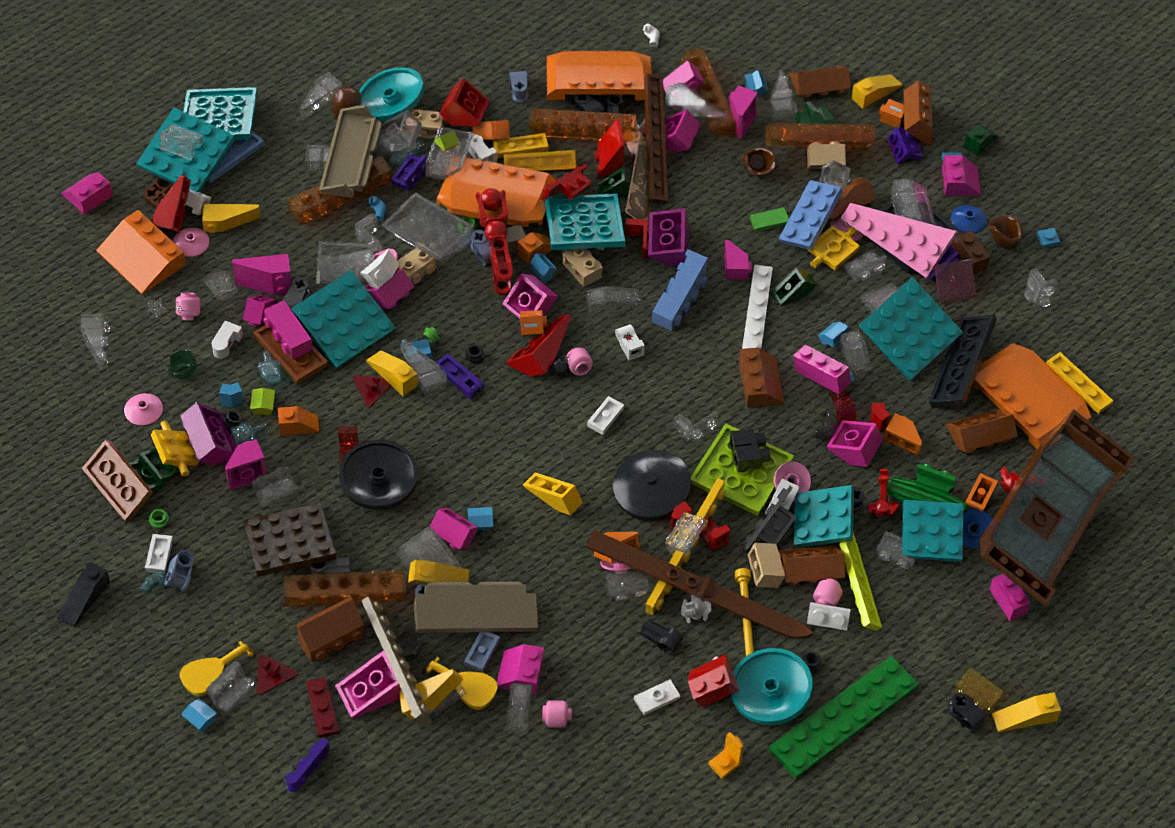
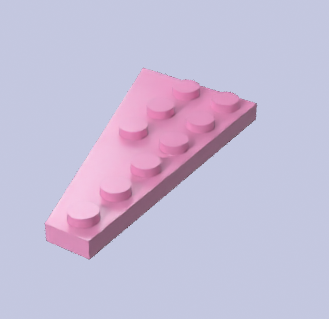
M853 203L849 204L841 217L842 220L926 278H929V275L933 272L958 233L955 230Z

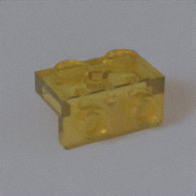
M971 667L962 679L954 684L958 689L956 693H964L978 707L988 712L991 711L1004 694L1002 690Z

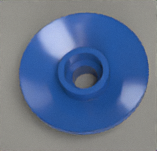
M972 205L959 206L951 214L953 226L964 233L973 231V233L980 232L987 223L985 213Z
M970 509L963 513V545L969 548H981L980 539L992 521L988 513L978 509ZM971 525L975 526L974 532L970 531Z

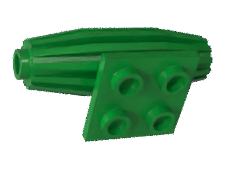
M918 464L917 481L900 477H893L892 480L889 479L887 495L901 503L904 500L963 503V513L967 509V504L964 501L948 493L949 491L953 492L956 477L947 471L940 472L934 470V467L931 465Z

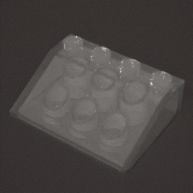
M416 192L382 224V228L438 261H443L462 252L472 242L471 234L474 232L473 225Z

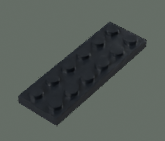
M994 314L961 318L958 327L963 333L950 345L929 400L931 407L965 405L997 321Z

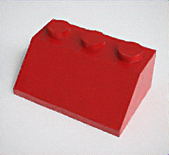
M463 77L450 90L439 114L443 120L449 122L452 126H478L490 100Z

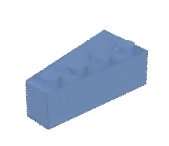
M689 249L685 253L686 261L684 263L680 262L675 279L671 278L666 293L663 292L652 311V323L672 331L674 326L680 324L682 314L688 312L691 305L690 302L697 299L700 287L704 288L708 280L706 277L708 258Z

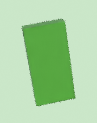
M784 207L752 214L749 218L755 232L785 226L789 220Z

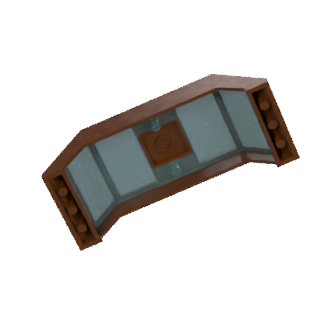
M1073 409L1033 453L980 539L981 557L1041 604L1047 606L1056 592L1054 581L1104 496L1119 478L1127 472L1135 457Z

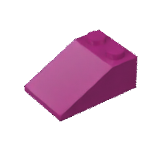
M288 254L232 260L236 285L271 295L285 296L292 284Z
M384 650L336 685L353 719L397 701L400 698L399 691L402 690Z

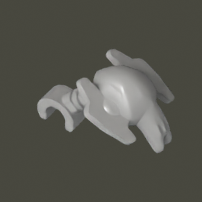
M691 595L689 603H687V599L683 600L681 615L686 618L687 623H691V618L698 620L702 616L703 621H707L708 615L712 612L711 603L703 602L700 598Z

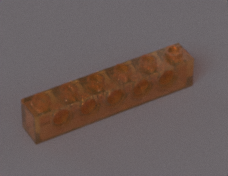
M703 47L683 51L680 64L682 65L689 61L698 67L704 81L692 93L697 95L698 106H702V114L704 119L708 120L709 131L713 132L715 138L734 134L736 132V120Z
M532 108L529 118L531 135L545 133L546 137L601 140L616 119L621 121L623 141L636 142L638 132L636 114Z
M770 123L766 128L767 146H809L812 142L829 144V142L838 141L840 144H845V147H870L875 143V124Z
M382 156L374 158L368 184L363 188L362 192L354 191L353 198L321 194L319 184L287 199L288 211L298 225L303 222H309L312 218L324 215L327 211L335 207L338 208L345 202L355 200L362 194L370 193L379 186L389 184L392 178V169Z
M392 570L390 572L372 571L369 573L352 572L347 574L331 573L325 575L284 576L285 607L334 605L349 597H352L356 604L362 603V600L367 596L374 602L376 600L378 602L407 601L405 571Z

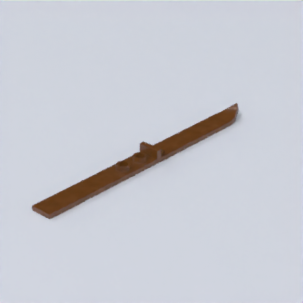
M593 530L586 545V548L785 637L799 639L813 635V632L801 622L713 583L709 576L701 578L596 530Z

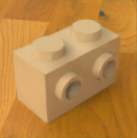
M412 109L408 112L406 120V135L436 139L443 133L445 120L439 114L440 112Z
M838 141L829 142V144H822V142H812L807 148L808 169H843L846 165L845 144H840Z
M421 244L398 260L399 266L397 269H403L412 284H417L422 277L434 272L436 257Z
M588 248L569 249L563 253V264L583 288L602 278V264L594 259Z
M754 543L747 555L756 587L778 588L785 579V573L777 545Z

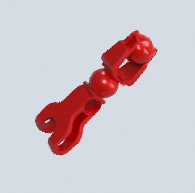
M489 188L484 190L482 194L477 192L475 197L478 204L480 225L485 227L484 233L487 240H489L494 290L499 295H506L511 291L513 273L506 241L508 234L506 227L508 222L506 193L504 190L499 192L496 189ZM501 207L502 214L499 217L493 216L491 218L490 215L485 214L484 209L495 211ZM506 282L507 287L505 289H501L498 286V283Z

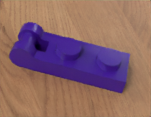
M448 353L434 363V368L461 390L468 399L473 398L477 391L480 392L485 388L481 380Z
M322 737L318 743H314L307 757L299 761L297 769L286 775L287 788L290 792L298 791L329 753V741Z

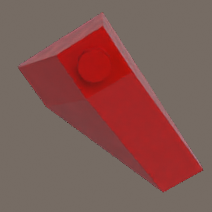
M567 314L553 320L544 328V334H540L528 341L530 345L524 350L521 348L515 352L506 362L507 365L531 377L538 374L539 376L546 374L556 358L571 315Z

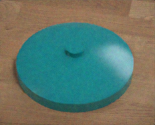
M405 67L388 69L376 74L359 90L362 94L360 105H366L374 116L373 118H376L377 121L394 120L407 114L417 106L424 95L425 85L420 74L413 69Z
M778 648L758 650L746 656L733 672L739 691L731 694L732 701L736 709L752 722L762 725L786 723L799 716L811 700L813 693L811 672L806 663L790 651Z

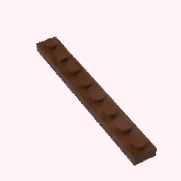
M646 73L644 76L648 198L650 202L666 204L668 202L663 76Z

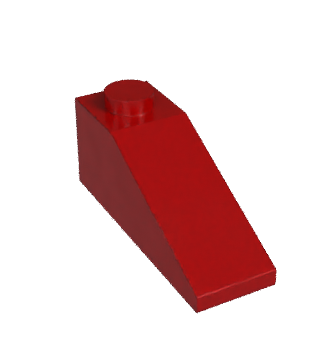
M181 175L157 206L152 222L158 229L180 233L191 184L189 178Z

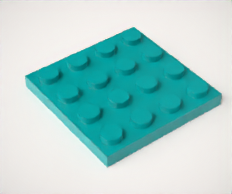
M257 87L187 90L183 112L233 134L236 138L235 140L251 139L258 95Z
M173 108L136 165L173 184L181 175L191 180L190 189L201 192L236 138L227 131Z
M617 194L578 195L572 200L566 196H554L545 201L551 250L625 247Z
M352 270L291 308V311L335 369L396 329Z
M913 277L858 325L909 381L963 333Z

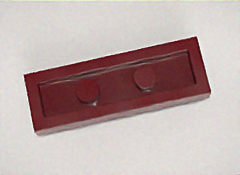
M326 677L306 681L319 738L339 734Z

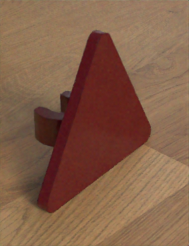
M374 375L372 377L353 376V380L366 407H371L391 386L384 378Z
M260 654L258 656L257 694L261 695L296 677L297 671Z

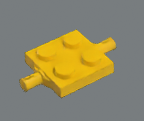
M832 225L819 236L813 249L808 250L816 256L810 262V265L816 268L819 264L825 263L834 271L837 270L860 249V245L851 238L857 233V229L851 227L847 232H843Z
M168 421L161 422L160 425L163 430H153L151 433L163 465L178 467L181 475L185 477L189 475L187 466H195L199 463L195 456L196 452L189 442L187 431L172 430Z

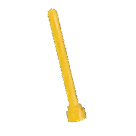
M741 568L735 571V581L740 585V595L749 598L748 584L751 580V572L749 569ZM743 618L746 656L754 652L751 621Z

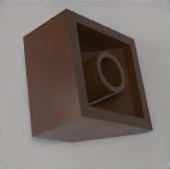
M973 231L966 232L953 239L950 246L961 257L959 259L960 262L954 268L950 267L948 269L955 281L988 269L991 256Z

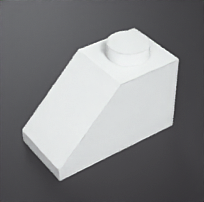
M387 249L360 274L370 287L380 288L393 277L399 262L390 250Z

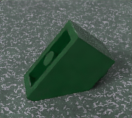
M976 125L966 134L963 148L978 156L999 135L985 126Z
M623 166L598 182V195L617 194L618 197H628L633 172Z
M795 268L771 293L778 304L782 306L806 297L817 284L809 272Z

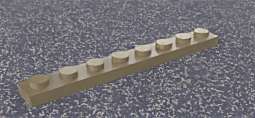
M367 596L362 600L364 608L414 718L426 727L432 721L429 716L431 712L422 701L424 698L423 694L415 686L417 681L408 670L410 666L401 655L403 651L395 642L397 638L394 632L388 627L390 625L389 620L382 614L383 607L377 600L374 602Z

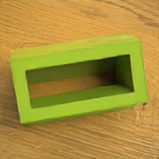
M267 388L252 390L250 410L254 415H271L275 390Z

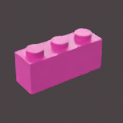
M285 301L264 309V323L267 328L272 329L275 340L281 342V347L285 354H289L293 360L312 351L311 338Z
M804 345L793 355L796 372L835 393L840 394L851 384L849 367L807 345Z

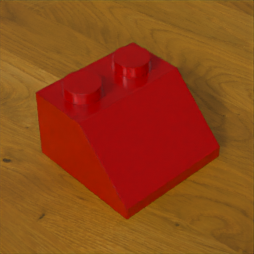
M727 654L697 667L689 673L688 684L693 699L702 707L739 691Z

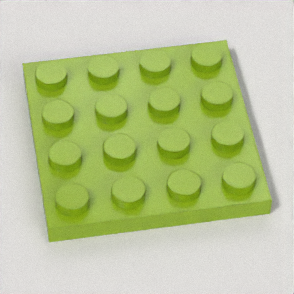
M725 423L691 475V484L709 493L715 481L719 478L725 481L724 489L726 493L723 500L759 516L775 490L774 476L777 469L786 462H792L794 455L766 443V446H760L759 450L768 448L771 455L770 461L760 463V468L752 466L745 468V471L737 472L729 440L730 432L738 431L739 429Z

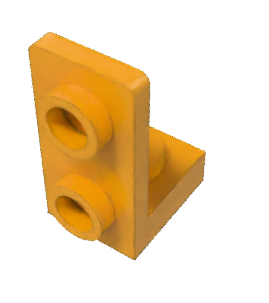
M729 732L726 735L724 750L709 761L708 765L722 779L741 765L744 749L741 739L737 736L734 737Z

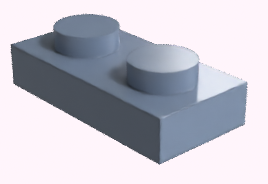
M480 632L464 660V666L483 673L500 641V636L490 632Z

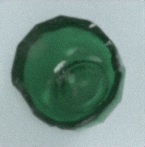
M180 350L170 356V365L167 366L172 377L185 379L191 377L196 371L197 362L191 351Z

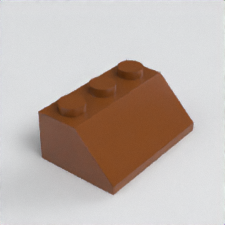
M844 66L789 73L796 95H801V98L812 97V93L827 95L829 94L828 91L835 90V93L845 92V89L850 88L849 69Z
M918 80L904 90V130L927 145H933L931 88Z
M761 348L740 349L739 367L746 406L784 405L776 357Z
M1000 409L946 423L957 448L965 453L975 452L976 448L992 447L997 442L1006 443L1011 441V438L1017 437L1014 415Z
M837 545L778 550L781 554V562L785 573L784 581L788 582V584H800V581L817 583L820 582V579L838 581L839 578L845 577L844 553Z
M352 597L297 624L299 644L311 662L322 660L328 653L334 650H341L345 644L351 641L356 642L365 634L364 624Z

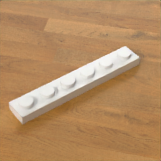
M754 265L742 349L761 348L773 267Z

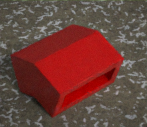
M872 403L870 421L871 423H876L879 432H882L889 425L891 414L885 410V403Z
M685 501L674 508L671 516L670 530L682 533L684 527L691 523L692 509Z

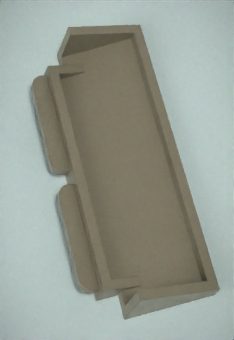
M366 105L340 109L319 188L321 194L353 198L354 191L362 192L363 188L368 184L374 160L372 153L377 148L382 123L373 118L374 116Z
M429 582L425 585L424 594H416L413 608L416 633L535 632L538 630L536 593H526V585H522L520 582H480L478 585H472L469 582Z

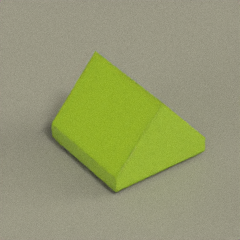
M455 130L434 139V142L444 152L459 145Z

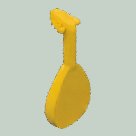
M240 641L238 648L221 659L205 658L192 661L180 671L182 684L194 696H205L218 684L225 665L244 653L253 657V650Z
M437 657L435 661H431L427 666L426 673H430L433 669L442 674L450 669L437 663L439 661ZM460 672L459 674L463 676V681L455 689L458 691L461 700L475 710L487 707L496 695L498 689L496 681L483 673Z

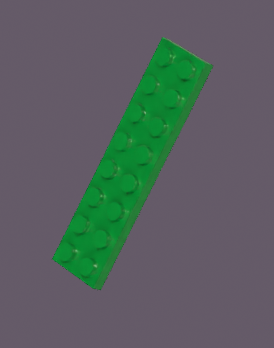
M890 656L771 744L768 750L797 779L917 689L919 683Z

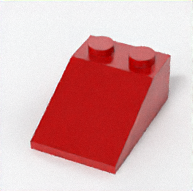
M620 119L615 120L599 141L598 151L594 152L595 162H599V165H596L597 176L600 175L601 180L623 167L624 141Z

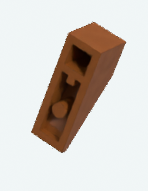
M860 177L852 180V184L844 188L829 219L844 214L850 203L863 206L877 200L870 179H862Z

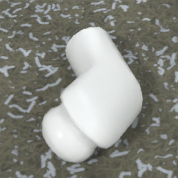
M646 24L643 27V31L650 38L649 45L657 47L660 33L651 24Z

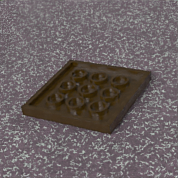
M321 503L243 520L257 577L337 559Z

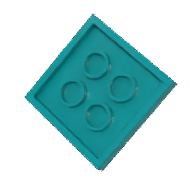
M852 485L796 494V519L794 520V546L796 548L853 541L854 488Z
M904 500L902 558L962 562L963 503Z

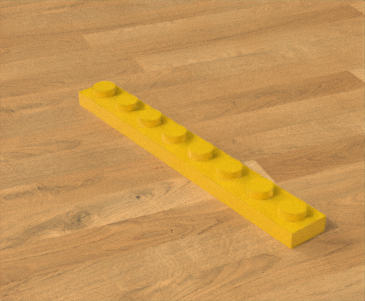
M719 478L715 481L670 560V564L681 568L683 562L686 563L691 554L690 550L692 546L696 547L701 530L705 531L709 522V516H713L716 512L718 500H722L725 496V481ZM660 580L658 581L646 602L647 613L653 615L656 610L659 611L664 602L663 597L665 594L670 593L671 585Z

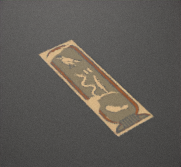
M640 134L626 213L634 219L648 220L651 202L648 198L646 138Z

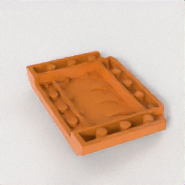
M563 51L547 56V100H565V94L635 95V100H645L644 76L646 73L652 74L651 57L634 51Z
M460 157L452 161L438 194L436 205H444L447 207V211L452 214L479 219L476 193L482 194L484 190L489 188L496 189L499 192L504 190L508 208V225L516 226L521 224L522 227H528L529 223L537 222L538 225H542L546 216L545 201L541 200L544 195L543 190L548 184L552 185L556 179L545 172ZM501 207L495 211L484 209L485 214L490 215L491 218L493 216L499 217L502 214Z
M1014 343L981 363L972 384L975 390L980 389L1000 410L1014 415L1015 424L1029 437L1028 441L1036 449L1040 447L1073 409L1088 421L1091 419L1085 400L1033 350ZM1059 434L1046 448V450L1055 445L1056 443H1058L1059 441H1061L1065 437Z

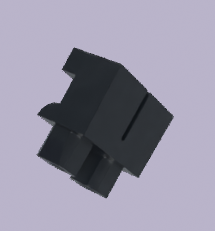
M754 429L730 432L729 443L737 472L745 471V468L752 466L760 468V463L770 461L769 449L759 450L760 446H766L765 433L755 434Z

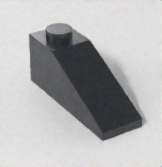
M90 562L78 577L58 615V619L75 627L110 583L108 571Z

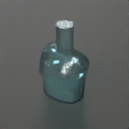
M265 351L263 353L264 361L258 363L262 382L264 384L278 383L282 379L280 363L278 360H271L270 352Z
M243 422L236 427L230 428V433L236 446L246 441L258 440L259 433L268 431L266 423L254 427L251 423Z

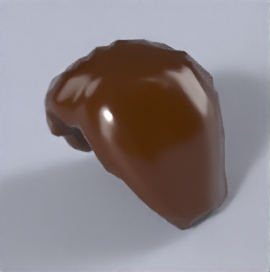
M341 87L334 94L331 107L333 114L339 116L340 109L360 106L362 94L355 88Z
M759 147L747 150L743 155V162L749 173L762 176L768 175L775 168L776 158L771 150Z
M1000 215L989 222L994 242L1002 248H1012L1021 242L1023 228L1018 218H1013L1010 215Z

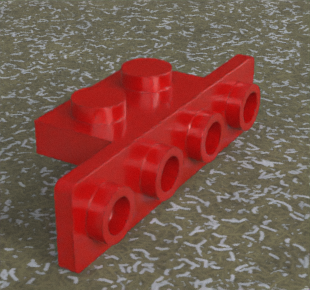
M586 164L581 167L577 166L571 173L567 172L562 179L558 178L552 185L548 184L543 190L544 195L541 200L544 202L560 191L572 200L589 189L592 182L583 175L588 166Z

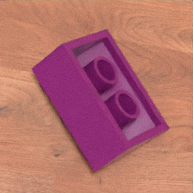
M686 209L650 212L649 258L670 267L679 266L680 262L684 263L686 261L685 253L689 249V219Z
M196 402L181 415L183 427L187 431L189 442L196 452V458L200 462L209 465L228 462L236 449V445L228 427L223 423L222 412Z

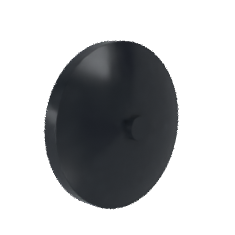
M370 440L358 444L344 456L339 468L340 486L347 498L360 507L372 510L389 509L403 503L413 493L418 479L417 465L411 453L403 446L387 440Z
M647 450L629 457L618 468L613 480L614 495L621 509L628 515L645 521L661 520L672 516L673 510L677 505L684 501L687 502L692 486L690 473L685 463L676 455L662 450Z

